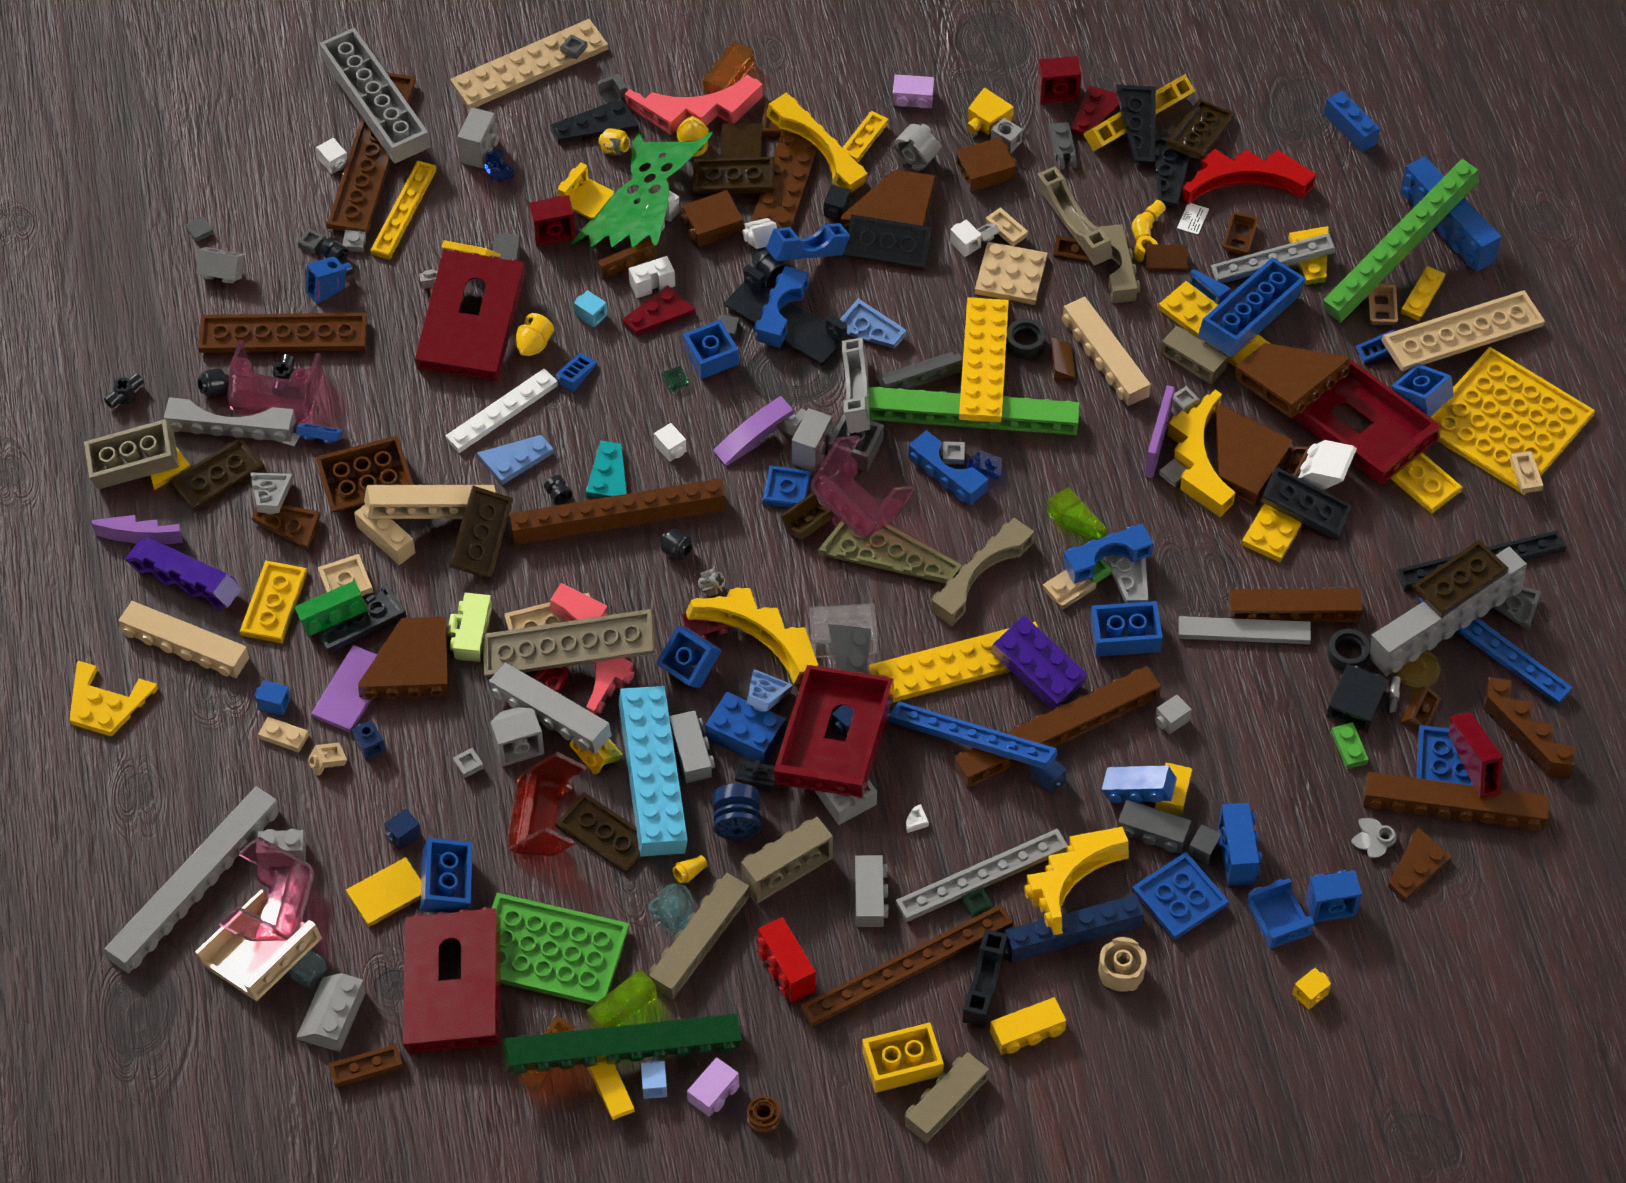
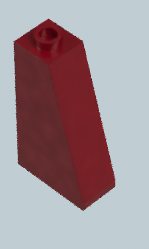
M1471 712L1449 716V736L1478 796L1483 798L1501 794L1503 756Z

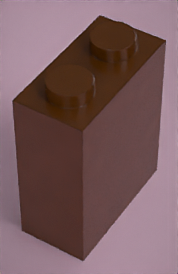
M1001 137L956 150L955 164L970 192L1015 179V173L1018 169L1015 158L1010 156L1009 147L1007 144H1004Z
M727 190L682 205L683 214L680 215L682 224L688 227L690 239L692 241L695 240L698 247L743 232V218Z

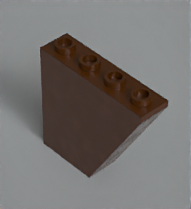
M895 169L841 216V225L848 232L850 217L853 214L925 226L934 191L935 176Z
M1264 343L1236 365V380L1292 419L1298 413L1303 412L1310 403L1318 400L1320 395L1330 390L1340 379L1345 378L1349 374L1350 358L1343 355Z
M1218 404L1215 414L1217 475L1235 492V497L1256 506L1265 491L1275 467L1281 469L1292 451L1293 440L1289 439L1286 435H1281L1271 430L1267 426H1262L1252 421L1249 417L1242 416L1232 409Z
M446 617L401 618L359 681V697L372 700L375 698L395 699L397 697L418 698L420 696L440 697L448 695Z

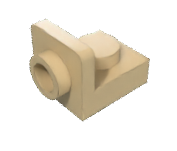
M340 743L315 745L309 756V765L313 768L316 776L321 775L326 767L344 766L347 761Z

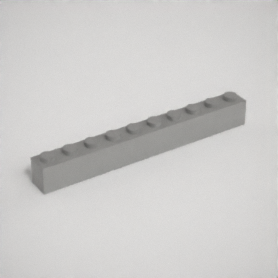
M256 786L104 948L108 960L128 974L137 968L146 954L156 948L159 940L164 935H168L173 929L174 924L179 919L184 918L189 908L203 897L204 892L209 886H213L218 881L222 872L232 866L235 858L247 850L249 843L258 836V831H263L270 821L275 820L279 813L277 800Z

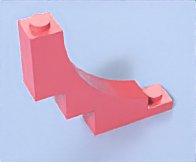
M746 75L740 81L724 90L697 97H671L652 92L644 98L641 94L629 89L625 93V103L630 110L672 135L678 130L680 124L691 116L701 120L705 126L711 123L717 116L727 123L735 124L763 97L762 83L759 80Z

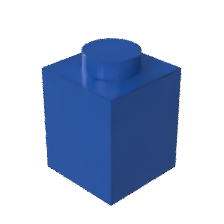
M263 680L261 687H258L255 691L254 699L259 710L283 716L291 700L288 686Z

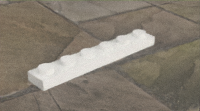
M545 369L541 370L445 435L446 441L458 453H461L558 386L557 380Z

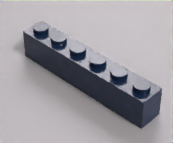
M1137 894L1062 914L1063 934L1053 935L1051 927L1046 926L1045 919L1006 929L1005 934H1008L1006 949L1011 962L1140 928L1143 925L1144 912Z

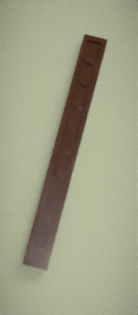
M1002 904L801 1004V1010L811 1027H814L982 942L985 929L1002 932L1012 927L1013 921Z

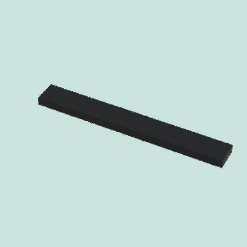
M1558 530L1487 547L1495 555L1510 547L1523 561L1565 552L1566 545ZM1454 556L1397 569L1396 575L1403 591L1412 589V585Z

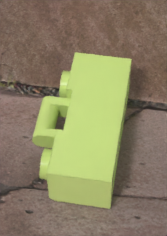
M465 593L463 601H459L458 614L450 615L446 634L452 637L450 650L454 652L455 659L481 662L484 649L483 634H487L492 611L491 595ZM458 622L461 623L460 629H457Z

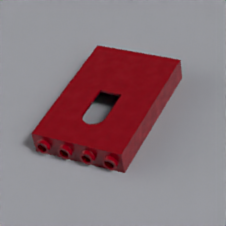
M453 249L450 251L443 250L415 356L417 368L499 381L526 273L524 262L517 259H501L497 256H481L478 253H461ZM475 278L483 280L486 288L479 316L459 313L467 282Z
M1350 359L1349 374L1345 378L1340 379L1330 390L1325 391L1318 400L1310 403L1303 412L1298 413L1292 419L1321 441L1327 440L1356 447L1357 449L1351 463L1382 486L1440 439L1441 425ZM1340 404L1349 405L1373 424L1359 434L1337 418L1333 413V409Z
M807 665L774 768L775 784L863 798L894 696V679L863 672L857 673L843 669ZM843 704L851 707L854 713L846 740L839 741L824 738L832 711Z
M484 907L474 911L459 910L454 913L438 912L434 915L416 914L413 917H405L403 1046L408 1054L500 1045L501 918L496 908ZM456 939L461 943V979L439 981V948L444 941Z

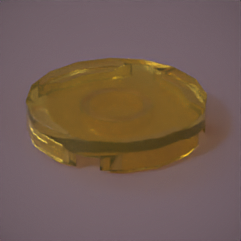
M1426 650L1415 661H1409L1403 665L1396 674L1401 678V682L1404 685L1417 689L1424 685L1432 687L1438 681L1441 668L1436 656Z

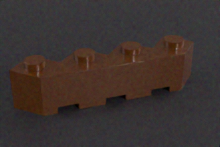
M1489 677L1485 690L1484 711L1489 716L1492 715L1499 722V726L1510 738L1513 737L1520 744V748L1541 766V770L1547 776L1570 779L1574 767L1575 746L1553 743L1554 724L1531 721L1532 702L1510 699L1511 680Z

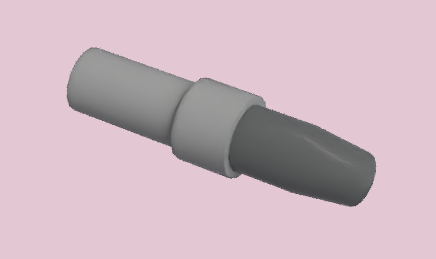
M1398 676L1392 677L1391 688L1388 694V714L1396 712L1401 678Z

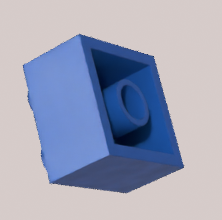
M721 320L683 334L684 351L701 379L739 365V350Z
M1421 364L1415 365L1392 385L1393 391L1429 417L1454 396L1451 375Z
M677 626L656 664L688 686L701 688L722 650L689 628Z
M1340 870L1334 874H1317L1310 877L1305 901L1309 915L1314 923L1357 916L1362 892L1355 870Z

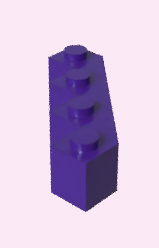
M151 538L139 540L125 558L139 574L151 572L165 586L177 584L191 598L203 596L217 610L228 608L242 589L233 576Z

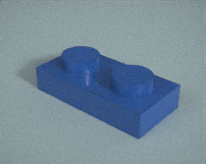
M302 423L297 426L296 434L302 435L303 439L315 440V438L323 439L324 443L334 444L335 441L337 442L343 438V430Z

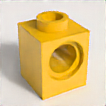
M1314 968L1295 983L1293 995L1309 1010L1329 994L1330 980L1326 974L1320 973Z

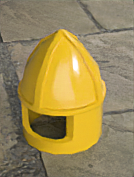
M694 116L684 120L677 130L678 142H696L709 134L705 124ZM708 140L701 147L700 151L696 152L692 157L700 156L707 151Z
M537 313L528 314L524 325L518 327L516 343L521 355L532 356L538 354L547 346V342L554 332V326L546 317Z

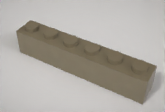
M728 873L722 879L719 878L715 882L712 893L703 898L699 910L690 915L687 926L684 930L678 931L674 939L675 942L671 947H667L663 951L660 962L654 964L649 970L650 987L672 1000L675 998L750 897V886Z

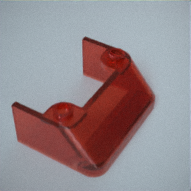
M557 752L521 773L516 784L506 846L508 850L520 854L554 856L574 845V840L554 830L559 799L571 792L573 787L572 778L585 771V765Z

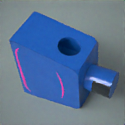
M329 257L307 264L306 293L316 304H319L345 288V277L353 274L351 264L349 262L341 264L336 257Z

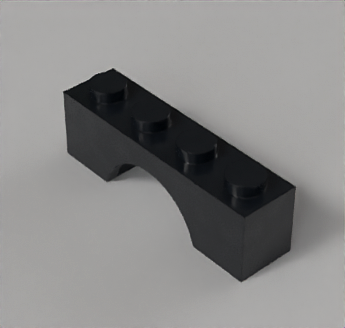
M985 929L973 982L968 990L963 1009V1023L985 1028L1007 947L1008 934Z

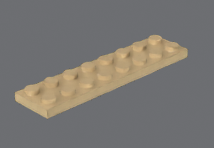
M587 19L451 78L450 82L468 110H471L472 107L476 108L608 50V43L591 20ZM570 35L580 38L588 44V47L578 59L560 52V46Z
M1525 290L1385 334L1381 341L1401 372L1412 369L1417 364H1428L1542 327L1545 320Z

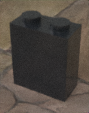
M1347 664L1329 703L1326 717L1344 724L1353 722L1355 728L1368 732L1386 693L1389 679L1384 678L1382 675L1365 671L1361 667Z

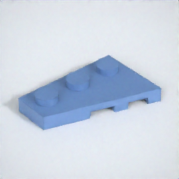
M859 298L840 318V320L847 323V336L863 338L865 341L893 349L907 335L906 329Z
M542 435L478 452L477 457L500 484L503 485L554 454V449Z
M754 669L746 704L753 706L757 711L767 712L791 693L793 685Z

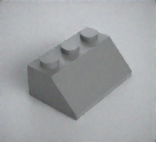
M342 973L322 977L296 1039L341 1052L366 994L363 979Z

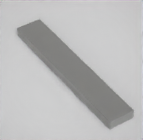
M1327 233L1211 265V271L1214 279L1223 284L1252 276L1272 257L1289 266L1335 253V247L1330 234Z
M1179 616L1178 639L1310 644L1311 642L1310 622Z

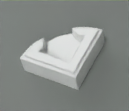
M921 804L915 806L907 817V833L929 826Z

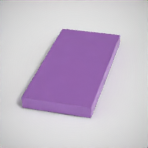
M1167 385L1148 450L1145 477L1152 478L1155 473L1168 427L1167 424L1172 412L1175 391L1173 386Z
M353 645L311 713L312 718L352 733V729L355 728L371 701L364 697H359L358 683L377 654Z

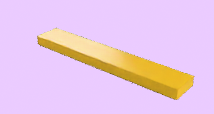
M417 160L370 250L371 255L388 260L391 259L437 170L436 165Z

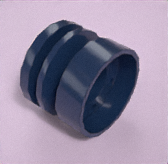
M742 783L723 785L715 790L713 793V810L715 812L713 817L714 832L717 836L729 840H744L756 836L761 831L759 812L760 792L755 787Z

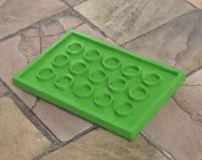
M497 893L492 908H496L501 918L500 983L604 1008L630 928L629 923Z

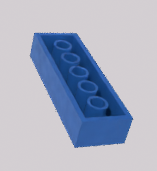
M1424 156L1405 167L1400 192L1415 207L1438 184L1444 175ZM1464 197L1440 221L1435 229L1440 237L1452 246L1454 252L1458 253L1469 267L1478 272L1496 261L1502 236Z
M1272 257L1203 318L1198 337L1232 358L1300 297L1306 278Z

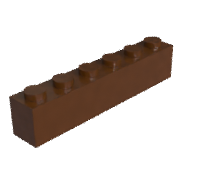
M1262 587L1257 589L1235 588L1229 589L1227 600L1229 618L1360 622L1363 611L1361 589L1352 587L1311 589L1307 587L1300 589H1288L1285 587L1278 589Z

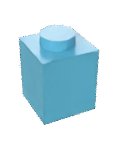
M588 290L583 295L578 296L574 302L575 316L593 328L607 316L606 302Z

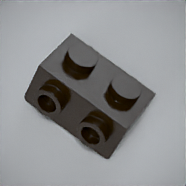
M811 493L781 514V518L786 532L803 540L834 518L832 510L819 504L816 494Z

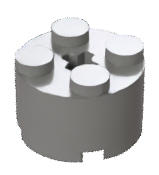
M910 124L894 141L893 151L903 164L908 162L913 165L911 169L920 171L936 156L942 146L932 135L929 126L925 124L921 126Z

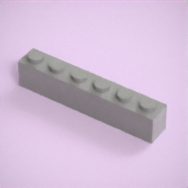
M506 662L489 680L491 693L498 700L503 699L512 708L534 709L537 720L542 722L549 730L554 729L566 740L571 739L585 751L589 750L596 754L612 736L609 722Z

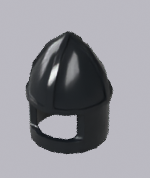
M766 247L755 248L751 253L752 267L765 274V284L770 288L776 287V281L768 283L771 274L777 279L778 274H782L785 266L791 268L785 260L776 261Z

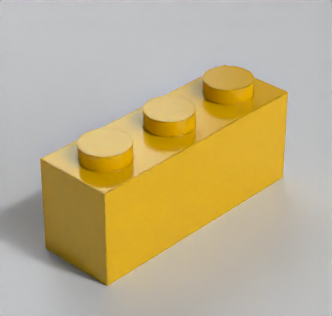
M1055 997L991 1021L990 1033L1001 1055L1006 1053L1012 1054L1021 1047L1033 1046L1040 1043L1042 1039L1061 1035L1065 1031L1066 1019Z

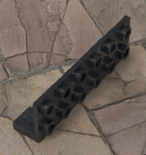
M748 264L743 269L744 282L724 302V306L756 324L757 320L762 318V309L769 302L771 290L765 287V274ZM791 302L784 305L779 311L787 319V334L783 342L820 365H823L842 345V341L847 340V323L832 314L826 318V323Z

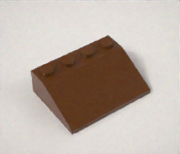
M398 435L315 457L322 487L332 513L364 505L367 485H413Z

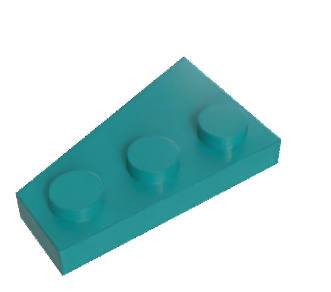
M600 441L586 489V497L599 499L627 494L621 444Z

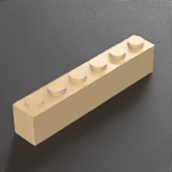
M1082 297L1065 305L1062 315L1064 325L1071 329L1075 340L1080 341L1085 353L1094 360L1096 368L1103 372L1107 383L1116 390L1118 398L1123 400L1127 406H1130L1149 397L1150 382L1087 298Z
M367 485L364 498L367 519H462L473 485ZM474 485L496 493L494 485Z
M134 601L130 602L118 620L121 631L125 636L129 638L135 637L147 645L160 647L164 652L177 654L186 661L192 660L206 669L212 668L217 670L223 676L237 678L249 659L246 646Z

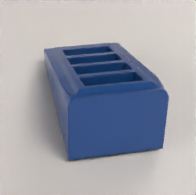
M1194 269L1190 273L1189 283L1218 305L1230 295L1231 289L1226 285Z
M1385 334L1355 346L1363 364L1392 357L1386 347L1383 350L1380 345H1384L1381 339ZM1376 347L1378 352L1374 353L1372 348ZM1368 349L1370 355L1366 356L1364 350Z
M579 353L556 374L558 385L574 393L595 368L597 361Z

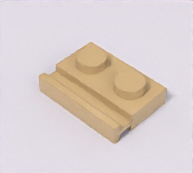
M1065 570L1044 583L1042 589L1063 610L1096 589V583L1092 582L1089 578L1074 584Z

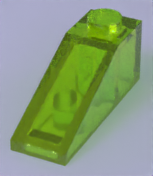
M1070 487L1065 488L1048 499L1047 513L1059 525L1093 540H1098L1108 535V529Z

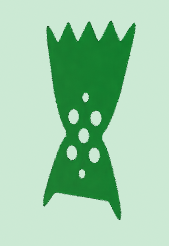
M710 132L696 142H644L640 133H637L631 157L632 180L611 196L596 217L590 219L578 233L571 245L589 235L590 247L596 245L606 236L610 237L611 247H614L625 237L630 236L631 245L635 247L650 235L653 244L656 246L661 235L669 200L667 178L678 171L707 142L713 132ZM666 153L665 157L659 158L660 154ZM645 163L651 164L647 171H639L641 165ZM664 164H673L669 171H661V167ZM647 175H656L652 182H644ZM633 185L639 186L635 193H627L629 187ZM660 185L661 188L658 192L649 193V189L652 186ZM636 199H641L638 204H634Z

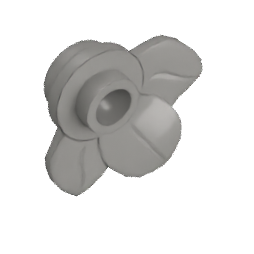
M1362 818L1358 820L1362 832L1351 840V843L1356 848L1367 850L1369 858H1378L1385 854L1388 847L1395 844L1396 833L1391 827L1382 826L1376 819Z

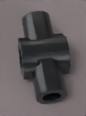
M282 355L280 363L273 367L274 384L272 393L275 395H285L287 387L293 385L292 368L295 360L291 355Z
M136 372L129 378H117L114 381V390L104 398L107 406L113 409L119 403H131L134 400V391L144 383L143 378Z

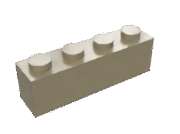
M969 1052L963 1057L959 1056L953 1062L952 1069L947 1074L945 1072L942 1073L937 1079L936 1085L932 1089L928 1088L922 1094L921 1101L916 1106L914 1104L911 1105L905 1113V1127L926 1144L988 1080L989 1068Z

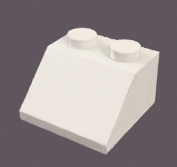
M1327 440L1313 444L1307 451L1308 456L1300 468L1301 473L1298 478L1321 490L1342 482L1357 448L1352 445Z

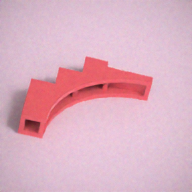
M560 583L550 600V610L566 621L607 616V605L563 583ZM624 658L593 662L595 685L586 710L595 715H600L606 705L604 701L607 696L611 698L616 687L622 689L626 683L629 684L634 676L632 662Z

